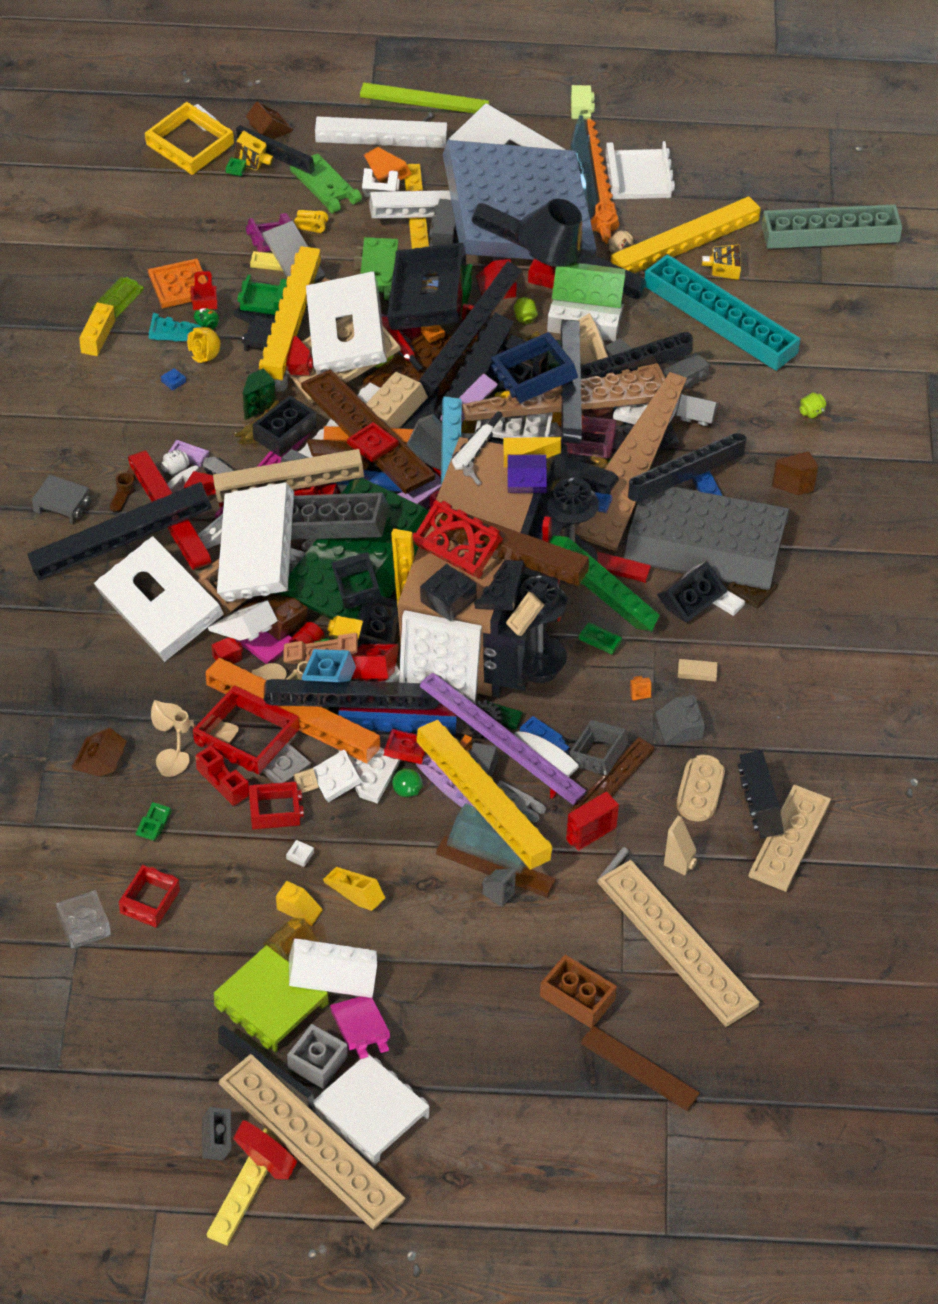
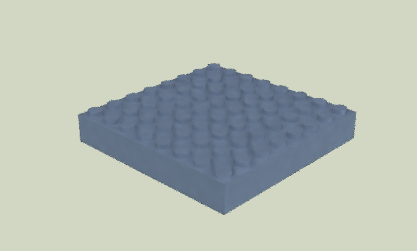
M447 140L443 158L459 243L463 242L466 254L534 259L529 255L530 251L475 225L471 219L476 206L484 203L522 220L525 216L550 200L560 198L572 202L582 214V249L595 255L597 249L575 151Z

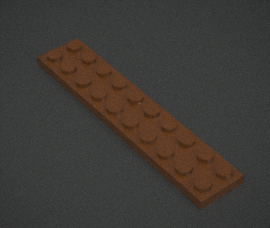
M331 369L301 382V388L349 437L374 422L399 441L397 447L375 460L374 463L405 494L435 480L436 474Z

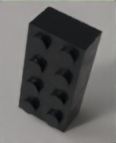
M763 750L739 755L741 763H738L737 766L739 774L743 775L740 777L742 789L747 790L744 791L746 803L751 804L748 805L750 817L755 818L752 820L754 831H759L761 839L783 834L784 829L780 807Z

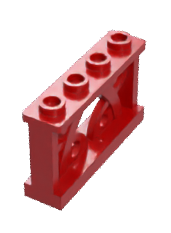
M435 500L421 526L413 534V543L471 576L480 579L483 569L499 543L503 540L499 535L500 531L492 526H489V528L485 527L484 523L475 517L473 520L467 517L468 514L461 509L455 511L452 509V505L442 500L440 503ZM441 513L447 514L448 518L445 521L440 517L442 526L438 527L435 522L437 516ZM433 526L435 530L432 531L426 538H424L427 532L429 531L430 527ZM472 527L478 530L475 534ZM456 529H465L469 545L457 546L449 552L450 541L445 533ZM442 535L445 542L443 545H438V541L442 540L440 538ZM483 535L488 536L490 540L488 545L484 548H477V545L485 543V541H480V537ZM461 550H468V552L464 551L465 555L463 557L459 556ZM476 552L482 553L477 563L474 565Z

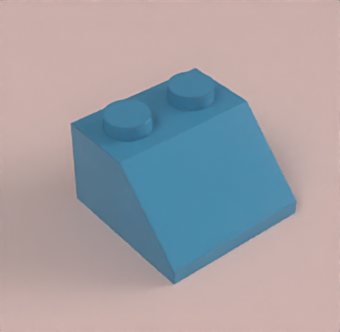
M314 649L302 675V680L325 682L350 681L356 668L350 651Z

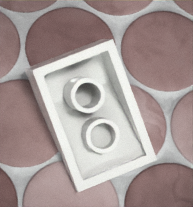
M267 600L234 611L209 626L208 629L211 632L240 641L247 638L251 641L259 637V632L262 631L263 633L272 628L271 625L278 620Z

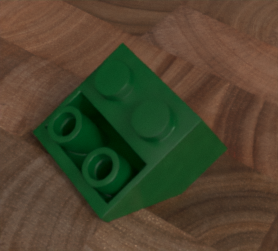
M264 368L247 377L243 390L245 420L276 406L275 380Z

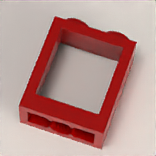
M297 781L248 785L252 830L300 826V818L304 817L303 805L299 806V801H302L301 789H297ZM293 799L294 812L259 815V800Z
M607 791L568 814L566 839L578 851L617 827L619 804Z
M142 865L119 900L120 914L157 928L180 892L179 879L171 874L167 875L159 872L153 867ZM146 882L168 891L157 909L135 901V898Z

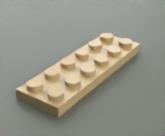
M793 785L780 811L784 833L766 838L749 872V877L787 892L829 807L831 799Z

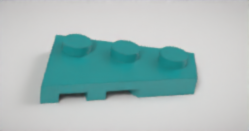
M153 313L149 329V339L187 341L189 332L201 326L186 321L176 322L168 316L166 319L161 318L159 314Z

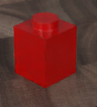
M228 637L212 644V655L215 661L218 658L229 661L232 664L242 661V645L239 641L236 642L234 638Z

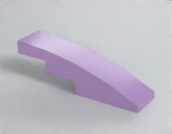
M428 754L424 757L422 764L416 763V766L456 804L470 814L477 810Z

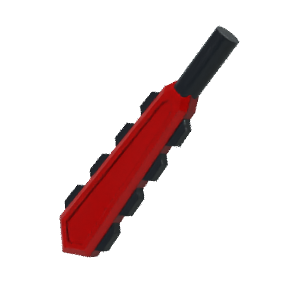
M382 316L383 327L400 346L401 350L398 351L400 357L410 361L417 372L422 373L424 368L415 358L412 345H408L409 341L406 337L402 336L403 332L400 329L391 330L388 318Z

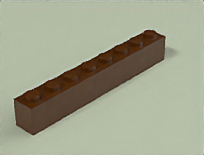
M443 513L441 518L443 521L447 520L448 516L447 514ZM468 514L467 517L473 520L475 516ZM475 517L481 520L485 527L489 528V526H492L500 531L499 535L503 540L493 553V556L497 558L524 561L525 567L533 571H538L577 586L580 585L589 570L588 556ZM440 518L437 521L438 527L442 526L440 523ZM472 527L475 534L478 530ZM456 529L445 533L449 540L461 545H469L465 529ZM486 535L481 536L480 541H485V543L477 545V548L486 547L490 541L489 537Z

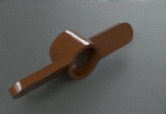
M130 466L127 473H120L116 476L117 491L109 506L112 512H119L126 497L135 491L134 479L136 476Z

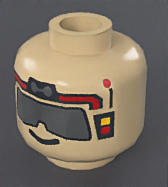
M618 231L608 241L609 250L614 254L633 246L634 239L627 231Z

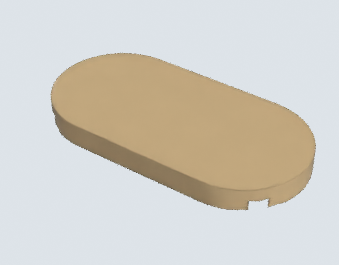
M698 755L694 759L691 758L685 766L677 797V809L688 820L704 821L712 817L716 811L725 773L723 765L719 763L717 758L710 755Z

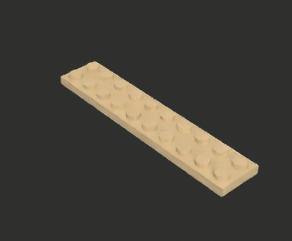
M631 860L598 879V884L725 1027L759 1007V1001Z
M252 1054L219 1080V1085L373 1230L404 1203V1196Z

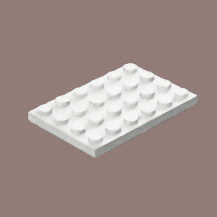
M404 610L402 615L399 683H421L431 673H435L476 705L482 626L456 620L449 621L446 618Z

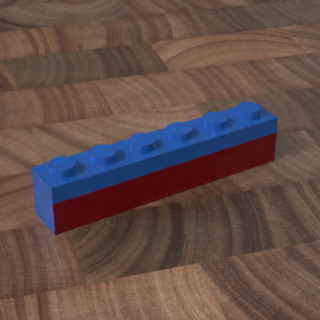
M439 703L436 708L430 710L339 707L338 716H342L369 731L390 732L394 729L407 733H417L419 727L438 720L443 726L447 727L451 735H456L457 715L442 703Z

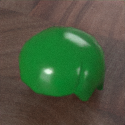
M404 768L395 774L392 785L394 792L399 796L411 797L418 795L420 789L423 788V780L414 769Z

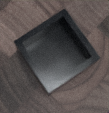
M445 564L420 586L421 603L447 620L452 621L477 599L476 582L450 565Z

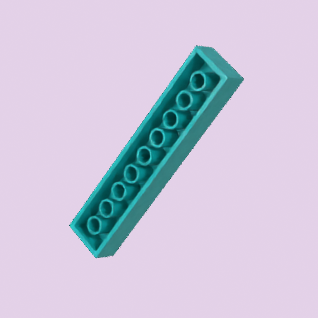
M667 254L645 271L646 288L775 371L798 354L801 338Z

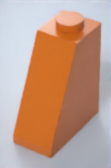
M379 147L364 154L379 183L388 184L390 171H397L400 181L412 175L405 161Z

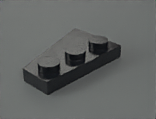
M504 560L494 574L491 584L484 588L481 598L474 602L475 609L514 610L525 568L524 561Z

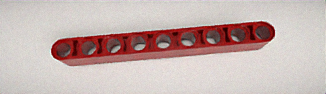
M146 450L128 456L130 467L151 502L172 494ZM188 519L167 527L192 570L211 564V558L207 549Z

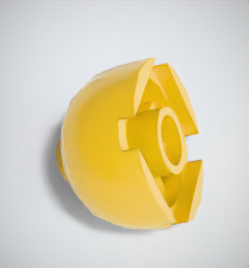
M208 327L192 329L193 331L189 332L187 339L188 350L192 351L194 355L191 357L198 363L214 359L218 355L221 346L217 333Z

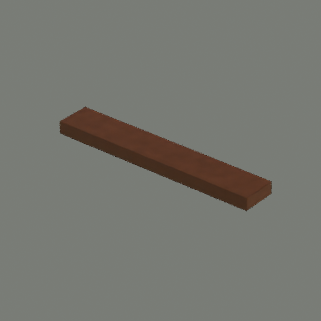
M638 737L618 758L609 774L603 775L575 804L569 813L606 791L612 797L653 753L655 746Z
M447 836L443 837L436 850V855L487 875H491L496 869L513 868L516 870V886L544 897H548L556 881V878L533 869L530 870L525 866Z
M595 1026L581 1040L583 1046L686 1111L690 1109L700 1095V1092Z

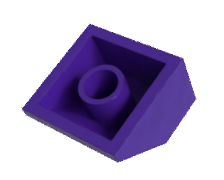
M508 455V493H546V455Z

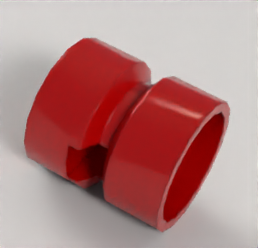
M307 622L289 640V643L302 641L304 644L314 643L325 639V635L318 625L313 622Z

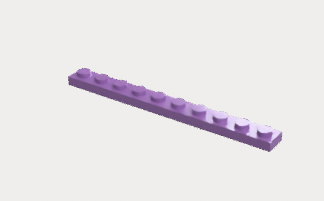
M431 673L422 680L420 684L422 689L572 805L584 796L586 792L584 788L435 673Z

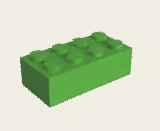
M574 262L565 267H556L552 299L620 308L625 269Z

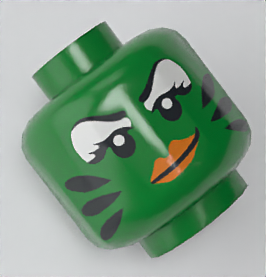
M204 308L195 311L194 320L199 326L214 330L218 326L219 315L214 309Z

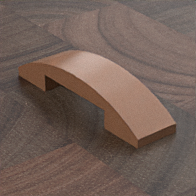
M358 634L338 635V639L304 644L302 641L284 644V663L299 664L302 661L309 662L314 649L350 651L351 655L358 652Z

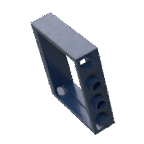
M550 332L491 357L493 362L491 368L494 374H497L499 381L503 382L505 389L509 390L511 397H515L519 404L578 378L574 362ZM548 350L560 364V366L520 384H517L507 371L508 368Z

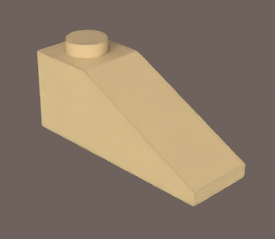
M677 816L668 830L664 866L686 875L689 869L693 870L696 865V848L682 817Z

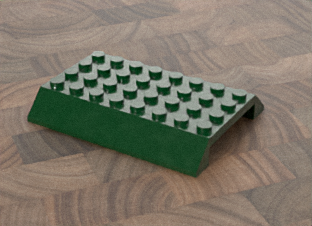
M364 478L350 481L341 494H384L390 507L382 537L316 539L299 562L289 563L288 590L271 594L295 598L309 609L331 620L336 616L357 619L360 605L356 608L345 610L331 563L368 552L381 596L391 598L396 591L392 531L393 529L409 531L413 534L416 533L429 512L424 507ZM413 543V546H414V558H415L416 553H417V550H418V546H416V545ZM368 570L341 578L346 595L373 587Z

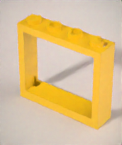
M188 102L145 132L147 146L191 175L195 174L234 144V134L230 128L225 127L219 121L214 120L207 113L200 111L196 106L194 107ZM187 119H190L219 138L194 158L163 139L164 136Z

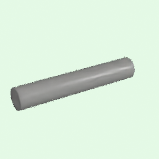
M623 847L599 878L616 869L627 856L629 850Z

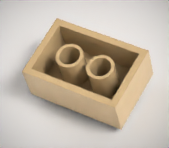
M395 372L366 405L389 428L399 429L428 396L420 382Z

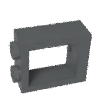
M591 720L571 749L570 757L578 764L579 768L608 775L629 743L626 729ZM594 740L612 744L604 759L586 755Z

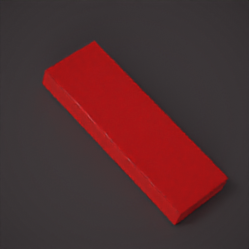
M597 552V562L611 574L646 583L651 565Z

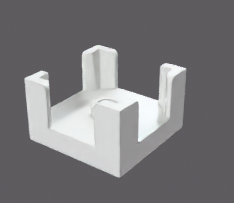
M364 168L362 189L365 197H370V192H399L400 179H398L397 171H390L388 184L375 183V178L372 177V169Z

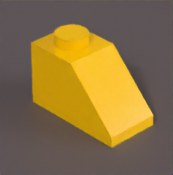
M336 616L329 622L327 629L330 631L329 636L338 639V635L357 633L359 638L363 621Z
M286 881L276 895L277 910L308 925L313 926L323 912V909L305 889Z

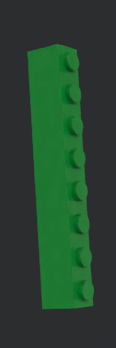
M556 535L551 537L549 543L589 557V570L581 582L584 586L636 629L653 630L660 616L655 610L569 537Z

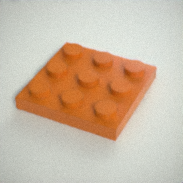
M198 259L148 269L149 278L162 308L191 302L190 287L194 286V273L202 271ZM205 275L199 276L198 281L200 283L207 282Z

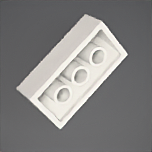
M294 938L289 955V986L372 998L377 969V951Z

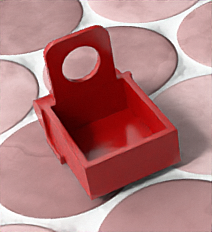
M197 271L194 273V286L190 287L193 310L204 308L217 309L216 286L212 285V274L210 271ZM199 276H207L208 281L200 283L198 281Z

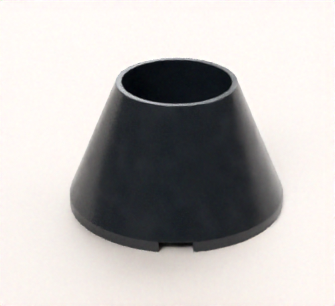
M560 198L552 199L520 221L517 228L518 240L522 247L525 246L530 251L529 255L539 262L555 267L568 266L570 263H575L582 253V214L572 202Z

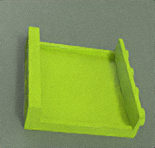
M266 945L214 992V1005L219 1011H224L228 1014L235 1024L243 1026L250 1036L258 1038L265 1048H270L276 1053L278 1051L277 1044L317 1007L324 1009L328 1005V993L322 990L289 986V962Z

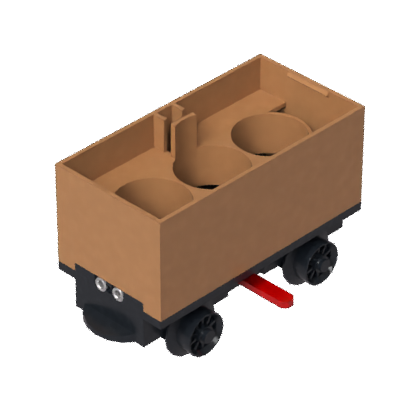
M459 437L453 455L460 451V447L464 443L468 442V438ZM487 442V445L480 449L481 453L479 456L474 458V471L481 482L480 486H477L470 476H465L463 469L455 470L451 458L436 499L440 503L442 500L446 501L455 510L461 509L469 515L548 543L553 535L569 537L597 561L598 555L595 549L587 542L582 541L576 534L579 524L594 517L599 508V500L596 494L591 490L590 485L580 477V471L555 467V456L546 458V493H508V467H504V445ZM443 513L439 514L435 519L436 525ZM433 526L430 527L429 531L427 532L424 538H426L432 531L435 530ZM440 537L442 540L438 541V545H443L445 540ZM449 540L450 546L448 551L451 552L461 544ZM418 547L398 602L400 649L404 610L444 618L421 603L420 586L445 564H448L476 582L477 599H480L484 588L491 584L494 574L502 565L504 559L492 555L482 571V576L480 579H477ZM461 550L459 556L463 557L465 555L464 551L468 552V550ZM476 552L474 565L477 563L482 553ZM525 567L514 610L475 609L474 602L476 600H474L453 619L482 626L477 694L499 698L503 686L526 691L529 681L535 683L549 682L563 669L567 661V652L564 646L556 639L551 638L545 629L547 623L559 622L567 609V597L559 586L561 582L565 584L570 583ZM531 592L544 606L523 635L519 636L506 622L527 593Z

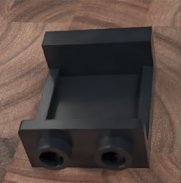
M256 316L253 322H250L247 333H244L242 337L244 351L248 352L250 346L262 349L267 347L268 335L272 334L271 326L272 323H275V320Z

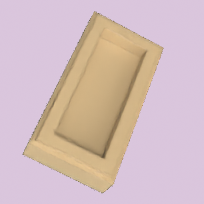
M528 592L506 624L517 635L522 636L544 604L533 593Z
M679 659L678 678L716 681L717 662Z

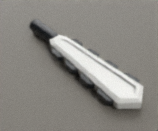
M497 411L487 424L477 428L475 435H471L468 438V442L460 447V451L452 456V464L455 470L463 469V464L465 467H469L470 461L474 463V458L479 456L481 453L480 449L484 448L487 445V440L492 438L493 428L503 417L500 411Z

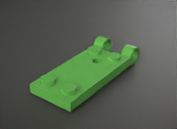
M319 154L311 156L313 157L315 171L311 174L290 165L292 173L328 208L330 213L333 214L341 210L339 201L344 198H348L351 204L362 201L360 192L357 189H353Z
M364 237L360 274L374 271L378 282V290L384 291V300H390L398 239Z

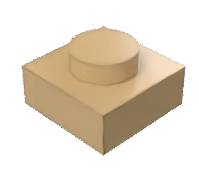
M313 768L293 774L295 782L297 781V789H301L302 793L319 788Z

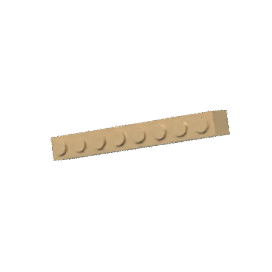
M359 449L213 475L218 503L224 502L225 494L264 487L270 484L287 483L294 490L364 477Z

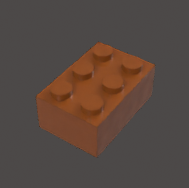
M565 954L541 982L540 997L592 1028L615 1001L617 986Z

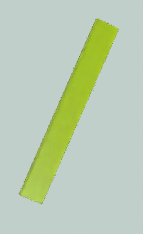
M363 83L360 91V97L473 114L485 104L489 105V100Z

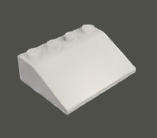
M553 300L548 315L547 332L560 333L562 319L579 320L590 313L600 330L602 339L614 342L617 338L624 304H621L620 308Z
M553 412L502 417L493 428L492 437L503 439L549 437ZM491 419L477 420L475 431L477 428L487 424Z

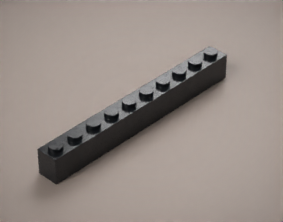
M507 261L419 380L428 399H430L483 327L488 317L491 316L518 279L522 270L511 262Z
M199 482L40 549H36L27 555L37 579L42 580L213 508L202 482Z

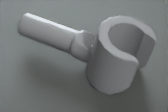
M469 462V467H465L463 464V474L467 477L470 476L476 485L480 486L481 482L475 474L473 462Z

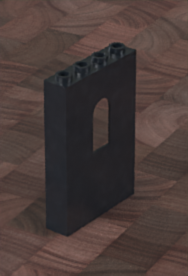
M463 242L396 250L387 315L391 330L460 322L467 258ZM429 273H437L439 275L437 293L421 294L423 277Z

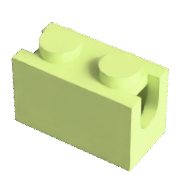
M572 85L571 119H591V113H594L595 104L592 103L594 102V92H591V86Z

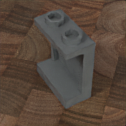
M53 475L47 477L32 499L34 512L41 514L45 508L68 516L70 524H74L77 519H80L82 511L91 502L88 487Z

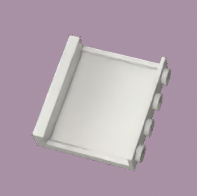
M665 141L662 143V149L614 150L613 142L606 143V162L609 184L611 185L610 191L613 194L612 199L671 198V192L675 189V183L671 181L673 179V171L670 170L671 159H668L669 148H666Z
M368 1054L369 1057L360 1059L314 1100L312 1111L370 1164L375 1166L380 1162V1154L422 1116L426 1119L429 1118V1104L423 1097L419 1098L408 1084H403L399 1081L394 1072L385 1069L380 1060Z

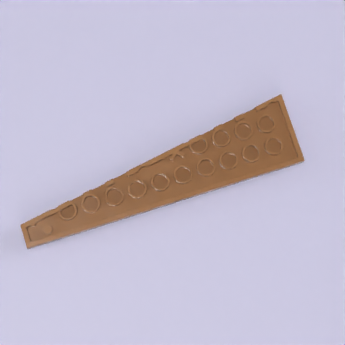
M658 363L638 367L636 371L630 372L627 369L617 375L608 373L606 377L602 378L594 376L581 379V410L647 404L666 378ZM561 386L520 404L510 394L507 398L494 397L462 404V412L466 421L491 419L497 411H500L503 417L561 412Z
M672 372L668 374L605 468L617 474L619 478L618 483L609 494L612 495L611 504L607 513L597 511L594 517L579 524L576 534L580 539L617 551L637 502L628 498L629 481L632 477L650 470L685 385L686 377Z

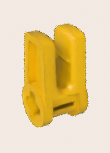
M298 210L294 224L300 230L322 233L325 230V223L328 222L329 216L324 211Z

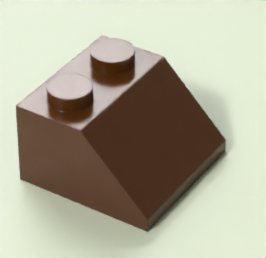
M256 101L245 116L250 121L249 125L258 130L257 133L271 139L286 135L294 130L278 111Z
M807 451L776 460L772 486L795 495L814 491L818 465L811 453Z
M110 727L86 737L72 769L100 777L113 773L117 768L119 757L124 753V746L127 741Z

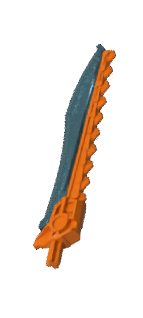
M579 115L572 133L571 150L576 153L592 231L600 233L602 242L608 244L611 238L610 233L619 227V219L615 203L610 200L613 194L608 191L611 187L606 182L609 176L603 173L607 167L601 164L604 158L599 155L602 149L597 146L600 140L595 137L598 134V131L593 128L596 123L594 120H587L588 135L586 136L583 115ZM588 142H590L591 153H592V159H593V166H594V172H595V178H596V184H597V190H598V197H599V203H598V204H597V199H596V192H595V186H594V180H593V174H592V167H591V161H590V155H589V149H588Z

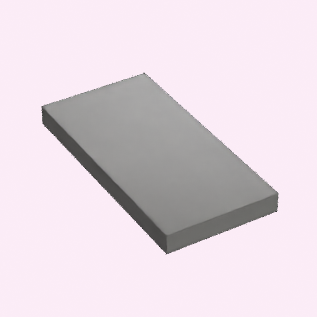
M293 221L265 231L262 234L287 277L291 276L290 270L291 265L295 264V253L299 252L300 246L308 247ZM320 266L315 282L325 278V274Z

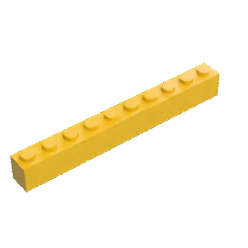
M748 196L611 255L610 262L635 274L651 267L667 254L675 257L759 221L761 208Z
M300 246L299 252L295 253V264L291 265V276L287 277V288L284 287L283 299H280L279 311H276L275 323H272L271 326L272 334L268 335V346L264 347V358L260 359L259 370L264 368L273 379L283 380L292 339L293 336L298 334L308 303L306 286L312 285L315 282L321 263V249Z
M438 720L419 727L417 743L531 870L550 861L552 852L550 841L546 840L541 835L539 829L531 824L527 816L522 814L516 804L505 795L503 789L494 783L492 777L485 773L481 765L476 763L470 753L449 733L447 727L443 726Z

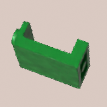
M247 274L246 280L242 282V292L238 293L237 301L240 302V310L275 315L276 311H279L280 299H283L284 287L287 288V279H281L279 286L252 282L251 275Z

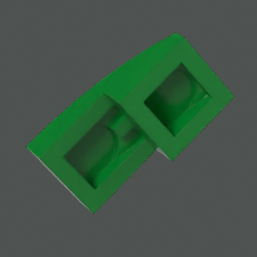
M152 802L146 817L142 818L135 835L155 842L172 812L171 808Z

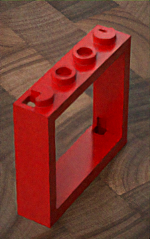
M234 685L193 729L194 743L204 748L212 745L231 763H236L247 771H252L259 775L300 730L299 716L277 705H268L264 702V699ZM235 706L283 728L257 758L210 735Z

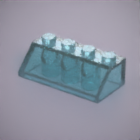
M465 803L456 817L447 846L507 869L513 868L521 874L526 864L474 806Z

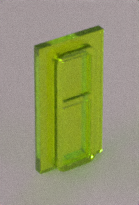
M120 277L91 307V310H94L97 303L114 306L116 319L144 290V287L128 277Z

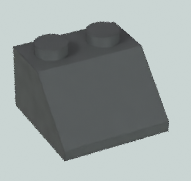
M694 695L674 698L655 712L665 745L703 739L705 725Z

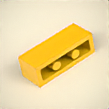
M102 303L96 304L79 337L81 353L93 356L99 355L115 322L114 306Z

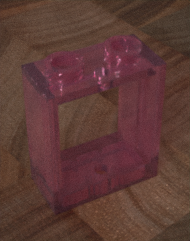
M582 416V432L605 434L604 443L581 440V444L564 443L567 446V453L610 459L616 434V420Z

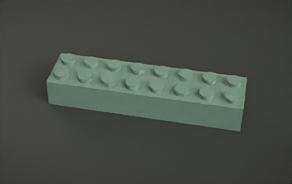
M896 204L768 210L763 212L762 230L766 247L770 249L899 242L902 224Z

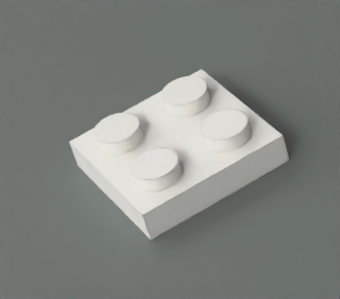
M345 750L313 768L317 783L328 802L362 783Z

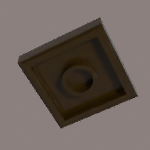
M772 581L771 588L765 590L760 589V587L755 588L747 586V584L739 585L736 582H732L726 590L758 609L778 587V583Z

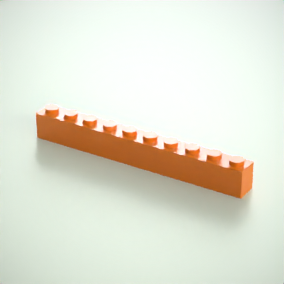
M218 658L205 671L206 685L224 694H227L235 685L262 699L264 698V683L266 680L233 665L229 661ZM279 706L299 716V731L340 751L345 750L348 755L366 764L380 750V735L342 716H338L326 708Z

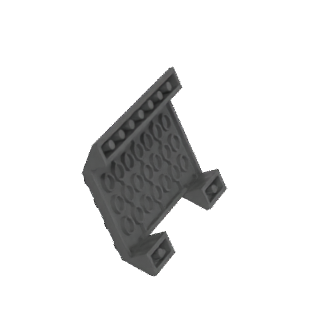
M674 486L647 499L638 501L628 534L624 558L651 565L652 568L683 574L697 564L708 561L720 581L736 582L739 585L747 584L750 587H760V589L768 590L771 588L774 568L790 508Z

